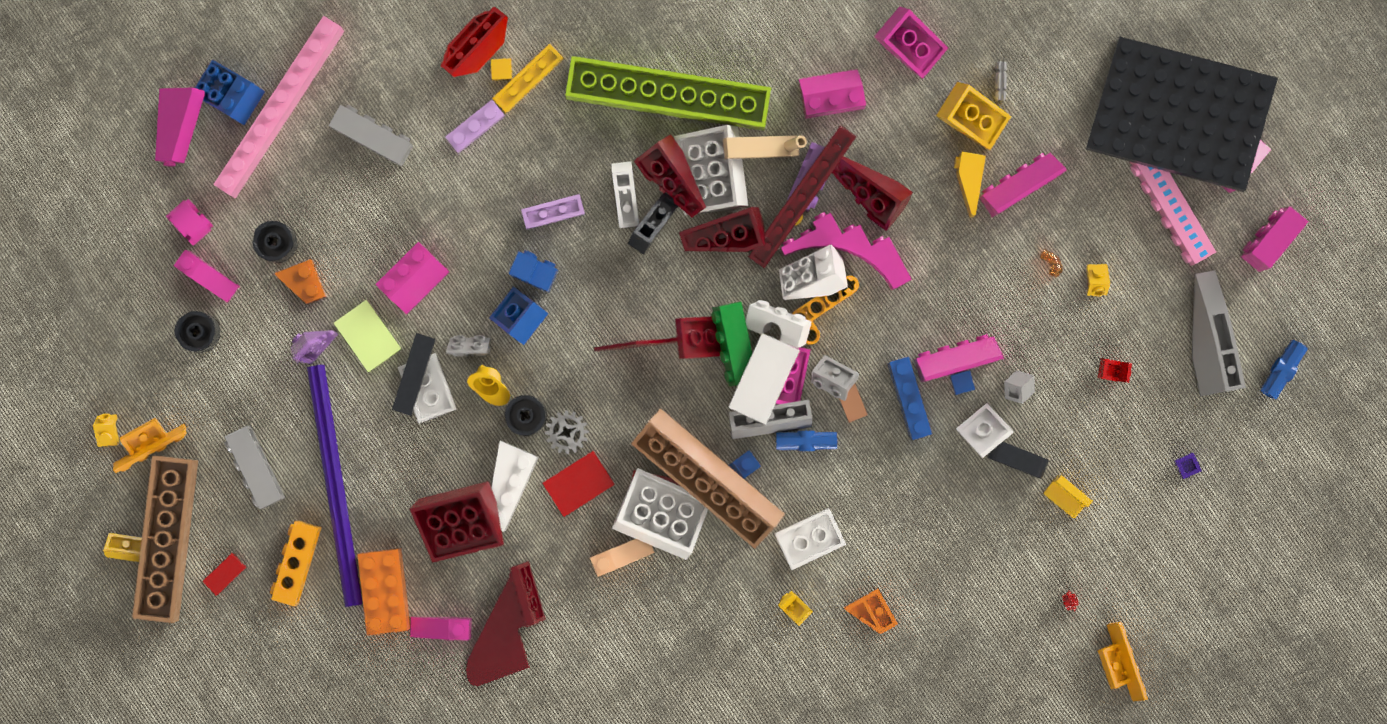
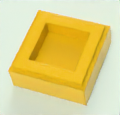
M511 58L491 59L492 80H512Z

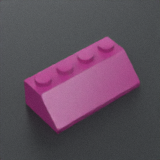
M1042 153L1033 159L1034 163L1030 166L1024 164L1016 169L1017 174L1011 177L1008 174L1000 179L1001 184L995 188L991 185L984 189L980 200L993 218L1067 171L1066 168L1051 153L1046 156Z
M988 334L976 337V342L969 343L968 340L958 342V347L950 349L949 345L937 348L938 352L930 354V351L919 353V358L914 359L920 382L998 361L1004 359L995 337L989 338Z

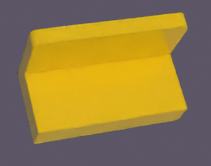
M1057 475L1043 492L1047 498L1072 518H1076L1084 507H1088L1093 502L1062 475Z

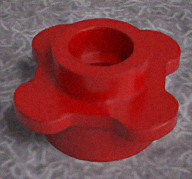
M1068 590L1067 594L1062 595L1064 605L1067 610L1073 609V611H1076V606L1079 605L1077 596Z

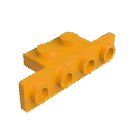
M155 417L121 436L120 441L129 454L113 463V471L115 473L124 472L137 461L142 462L155 451L160 452L173 441L178 442L182 440L186 435V426L182 424L166 433Z
M1122 623L1107 624L1113 644L1099 649L1098 653L1110 688L1116 689L1127 684L1132 701L1147 700L1146 689L1142 683L1139 669L1135 663Z

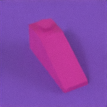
M186 249L173 265L227 303L240 287Z
M411 617L410 637L470 640L472 618Z

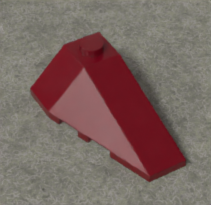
M844 156L832 172L842 186L850 190L856 197V203L858 205L861 204L865 208L869 219L885 231L892 226L906 208L913 194L912 191L898 181Z
M750 207L679 232L684 251L747 252L765 246V226L759 207Z

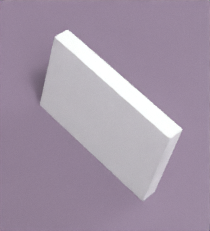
M436 353L431 354L414 408L418 424L457 410ZM406 364L398 367L401 378Z
M829 508L774 533L791 570L846 545Z

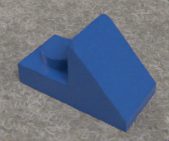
M750 450L728 465L743 479L761 467Z

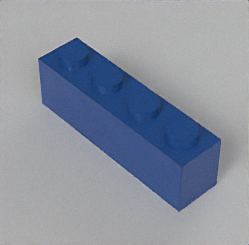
M909 357L887 363L910 440L932 435Z

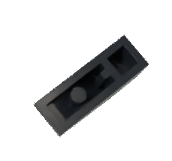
M667 193L661 195L633 231L627 243L643 255L679 207L674 203L671 196Z

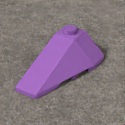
M329 330L297 334L292 340L293 345L290 347L293 358L299 362L313 364L338 333Z

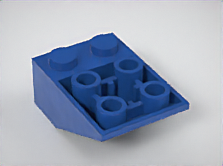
M214 60L210 62L195 87L205 91L204 102L242 125L246 124L265 93L264 90Z

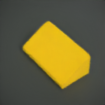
M109 533L103 549L105 557L139 562L142 537Z

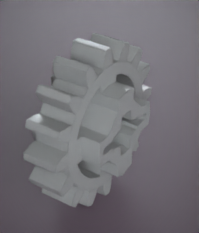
M565 410L563 416L560 412H557L558 418L551 417L553 423L546 424L550 428V431L545 432V434L550 435V438L546 441L553 442L552 449L559 447L558 453H561L563 449H565L566 454H569L570 449L576 453L577 446L584 447L581 443L582 440L588 441L584 437V434L589 433V430H584L587 422L581 423L583 417L579 416L576 418V412L569 415L568 410ZM566 419H572L577 424L572 426L567 423ZM559 422L560 428L554 434L555 425ZM564 427H567V429L576 428L570 433L571 437L559 436L564 432ZM581 431L578 441L575 442L576 432ZM563 439L567 441L569 446L561 445L557 441Z

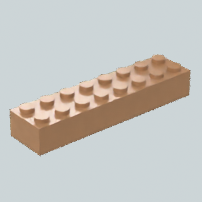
M662 409L653 416L631 443L754 549L785 515Z
M152 456L132 619L167 623L179 621L199 460Z

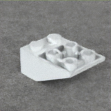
M832 245L826 246L779 269L784 300L828 296L848 287L843 258Z

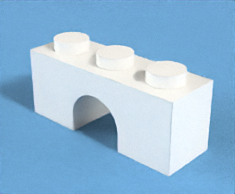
M763 300L749 305L746 317L747 329L762 334L771 329L773 322L781 329L780 342L795 348L806 344L811 321L806 320L804 316L790 314L781 307H772Z

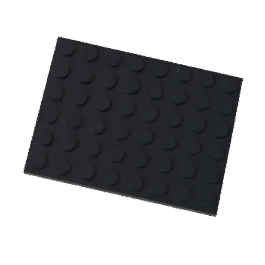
M1119 36L1086 150L1245 193L1278 77Z

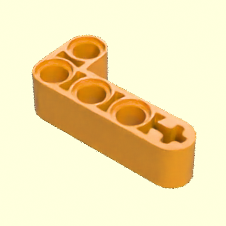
M846 276V280L849 283L853 282L854 285L852 286L853 290L848 288L843 292L845 294L844 297L841 291L836 292L838 299L835 302L829 301L827 296L814 297L792 313L793 315L802 314L806 320L811 321L810 330L815 332L816 338L814 341L807 340V345L815 344L820 338V332L813 321L858 290L859 282L854 276ZM817 302L821 305L819 313L811 311L810 306L812 303Z

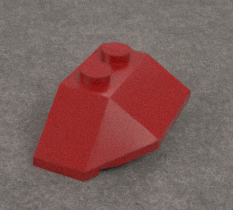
M496 7L473 17L447 46L440 66L453 77L477 73L504 44L508 17Z

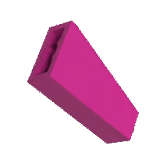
M192 87L159 89L155 161L163 162V166L176 167V163L185 162L205 91Z

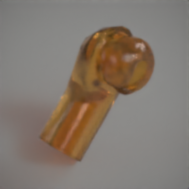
M1044 249L1040 254V258L1050 263L1051 269L1049 274L1052 277H1058L1063 272L1061 260L1057 255Z

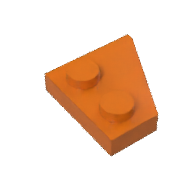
M878 588L844 607L847 612L879 634L898 625Z

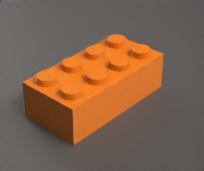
M402 548L358 554L367 635L409 630L411 626Z

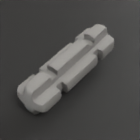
M1003 61L995 64V71H997L995 74L996 101L1006 100L1007 73L1005 71L1007 70V63Z

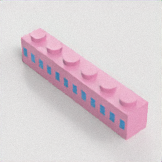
M1130 162L1132 173L1135 177L1138 176L1142 182L1140 184L1145 194H1149L1152 199L1151 205L1156 212L1159 211L1162 216L1161 222L1166 229L1169 228L1172 233L1171 239L1173 243L1182 250L1181 256L1183 260L1192 266L1216 253L1170 172Z

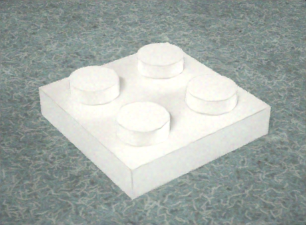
M988 403L956 428L958 433L982 458L1014 433Z

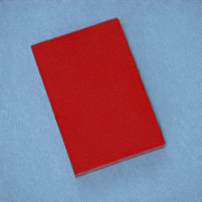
M594 451L542 483L563 517L615 485Z

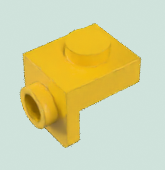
M1087 264V295L1097 297L1107 295L1110 287L1107 264Z
M101 414L96 417L93 429L98 447L119 444L116 428L118 418L116 414Z
M792 591L783 595L778 604L798 626L813 612Z

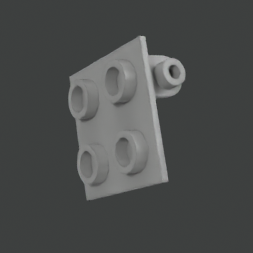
M463 335L454 336L449 340L446 354L453 355L454 357L464 356V354L466 357H468V354H471L472 357H474V354L476 356H486V354H490V338H485L483 335H477L473 338H465Z

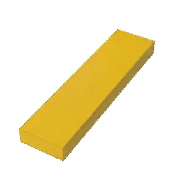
M549 43L492 100L507 114L564 58Z

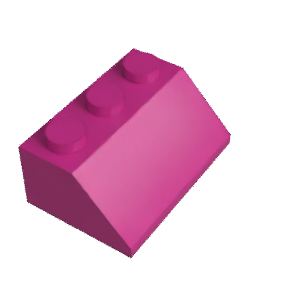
M858 69L799 79L805 119L856 111L866 107L863 84Z
M417 242L375 285L404 313L408 314L449 271L420 242Z
M796 348L800 351L778 397L777 405L801 400L810 349Z

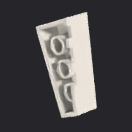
M500 441L491 489L497 502L501 530L504 532L508 528L539 457L504 441Z

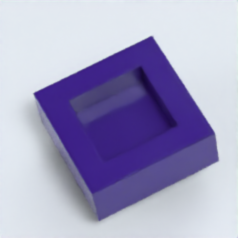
M1194 452L1174 460L1182 479L1202 471Z

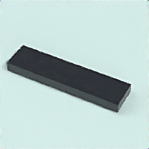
M416 333L392 410L412 416L435 345V338Z

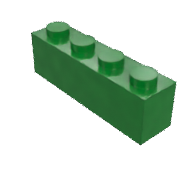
M733 302L712 307L713 312L711 316L716 324V339L720 343V358L725 366V380L729 386H738L752 357V349L742 302Z

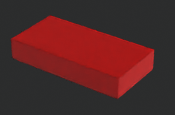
M231 553L202 582L218 596L247 567L234 553Z

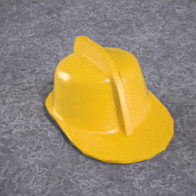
M480 365L478 370L468 377V386L489 404L503 406L510 401V392L501 383L500 373L496 369Z

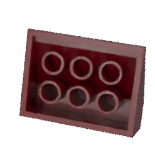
M488 481L420 498L409 509L432 563L503 546L504 544L496 498Z

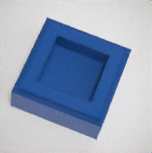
M970 370L950 376L955 395L975 390Z

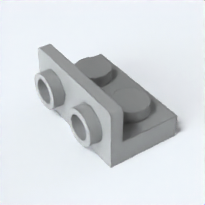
M824 355L812 370L811 383L817 388L829 392L835 398L845 401L848 391L858 380L859 373Z

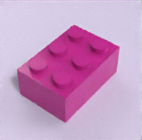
M1290 206L1272 212L1268 217L1269 223L1265 227L1261 226L1255 233L1257 236L1253 242L1249 241L1242 249L1244 253L1241 258L1259 272L1271 269L1309 222Z

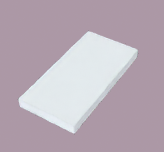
M762 333L728 408L763 424H767L800 350Z

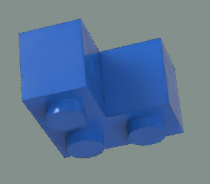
M524 250V253L518 251L509 274L513 278L550 292L558 269L555 268L556 264L544 260V263L537 260V256L534 253Z

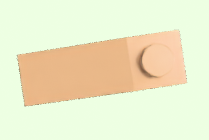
M633 539L590 557L599 577L655 552L652 545L638 539Z

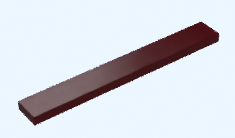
M842 125L838 127L766 230L765 246L753 249L748 256L751 260L763 268L767 266L857 138L855 134Z

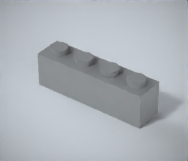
M348 104L346 107L339 106L329 124L332 129L401 167L403 166L413 148V145L409 143L410 138L403 134H399V136L393 134V129L384 124L381 127L374 123L375 119L366 114L364 117L357 114L358 110Z
M809 400L775 405L767 424H763L737 411L729 412L732 439L812 427Z
M245 426L224 436L227 450L229 453L232 452L235 460H233L234 465L238 471L241 470L244 476L242 481L245 487L251 490L253 495L251 500L254 506L259 507V509H265L285 499L251 426Z

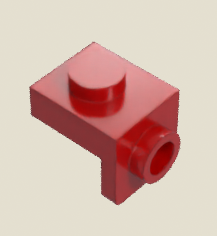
M1100 358L1098 378L1129 383L1132 363Z

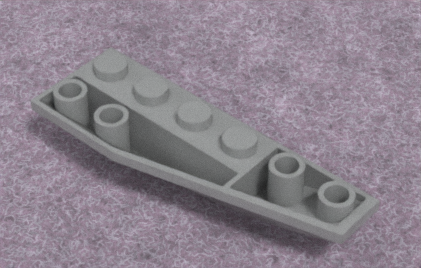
M1215 270L1194 275L1192 362L1200 396L1246 388L1232 324Z

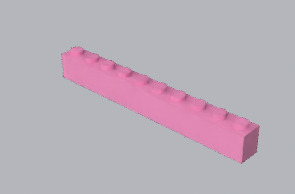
M325 16L322 17L213 185L234 198L238 196L344 33L341 26Z

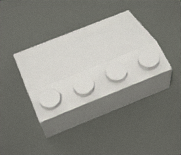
M724 125L674 136L675 141L685 155L706 206L698 214L748 206L742 159H725L723 139L739 137L738 127Z
M637 468L612 529L686 560L692 554L708 509L681 486Z

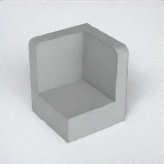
M1015 371L1004 381L1005 399L1023 404L1035 392L1034 375Z

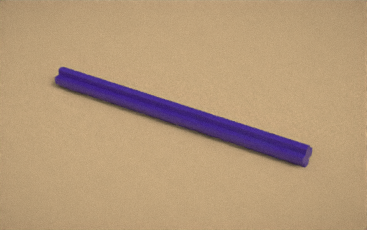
M325 365L307 367L344 604L345 607L361 605L363 602Z

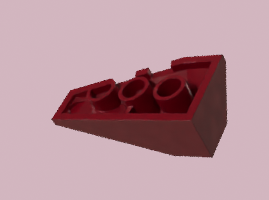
M671 134L657 142L634 160L644 177L649 181H654L660 187L659 190L662 193L669 194L673 198L674 203L691 218L706 208L685 155Z

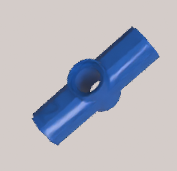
M1294 339L1291 340L1282 356L1272 365L1270 369L1271 374L1260 391L1267 397L1276 400L1286 383L1290 382L1298 370L1297 366L1308 348Z
M797 431L792 433H776V450L816 451L818 449H837V432Z

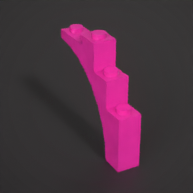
M823 212L814 217L815 221L812 223L814 231L810 228L800 234L801 238L795 241L791 238L783 242V247L780 249L783 256H787L800 250L824 248L832 245L836 250L855 255L873 266L885 279L891 290L912 280L890 237L884 239L881 236L872 241L874 245L871 246L860 225L855 227L852 224L843 229L844 233L842 234L831 213L826 215Z

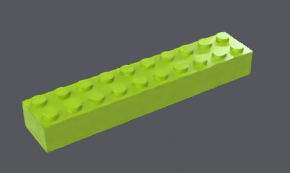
M572 56L565 96L567 100L764 131L771 87Z

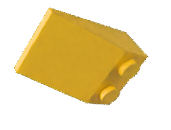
M960 82L955 84L936 115L946 124L988 150H991L1011 118L1008 113L973 87Z

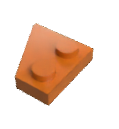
M312 259L275 273L276 277L306 304L326 298Z

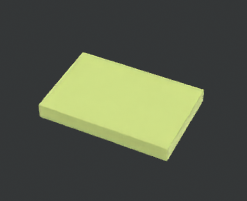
M365 300L334 322V325L368 372H371L402 350L368 300Z

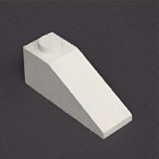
M632 162L611 164L619 228L638 226L639 218Z

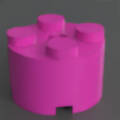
M187 199L178 204L166 217L194 246L211 231L213 225L203 214L198 215L200 211Z

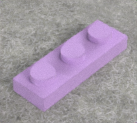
M491 100L445 138L459 154L504 118L505 115L494 101Z
M580 194L521 209L527 230L585 214Z

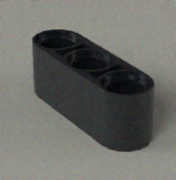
M1001 442L989 452L987 457L1040 479L1043 478L1049 462L1046 458L1005 442Z

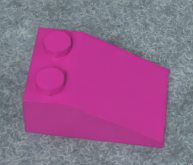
M901 6L898 7L874 36L891 54L922 79L948 49L910 9Z

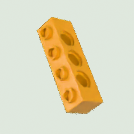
M295 521L294 524L290 525L288 530L289 542L288 544L285 543L282 550V555H284L283 562L278 564L276 570L278 575L277 582L272 584L270 594H273L271 600L294 607L299 604L322 527L302 521ZM298 538H302L305 541L303 549L298 548L296 545ZM292 557L297 558L299 561L297 568H293L290 565ZM286 577H290L293 580L291 588L284 584Z

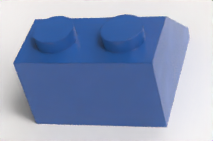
M513 287L489 319L524 345L544 321L548 313Z

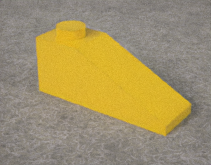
M961 152L959 157L956 156L954 168L957 169L956 175L969 217H974L977 211L986 156Z

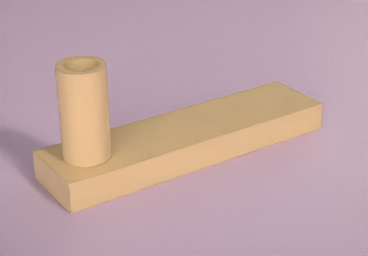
M804 136L724 138L725 159L799 156V149L805 147L807 141Z

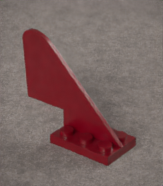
M712 316L676 318L677 337L637 340L593 347L594 352L677 343L679 359L720 357L721 352L720 343L716 339V324L713 322Z
M529 561L510 568V577L468 658L466 666L467 678L474 686H481L530 668L519 628L536 625L545 620L546 617Z

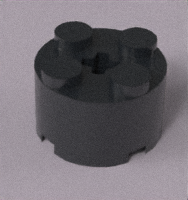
M266 221L260 224L254 232L253 248L261 258L272 263H282L289 260L297 250V237L289 226L278 221ZM274 238L278 239L276 246L272 245Z
M191 311L178 319L174 334L182 348L202 353L212 350L217 345L221 331L219 322L213 316L200 311ZM195 329L201 330V333L196 334Z
M518 396L513 398L506 406V424L512 432L518 435H534L546 423V408L539 399L533 396ZM529 410L530 419L523 421L521 413Z

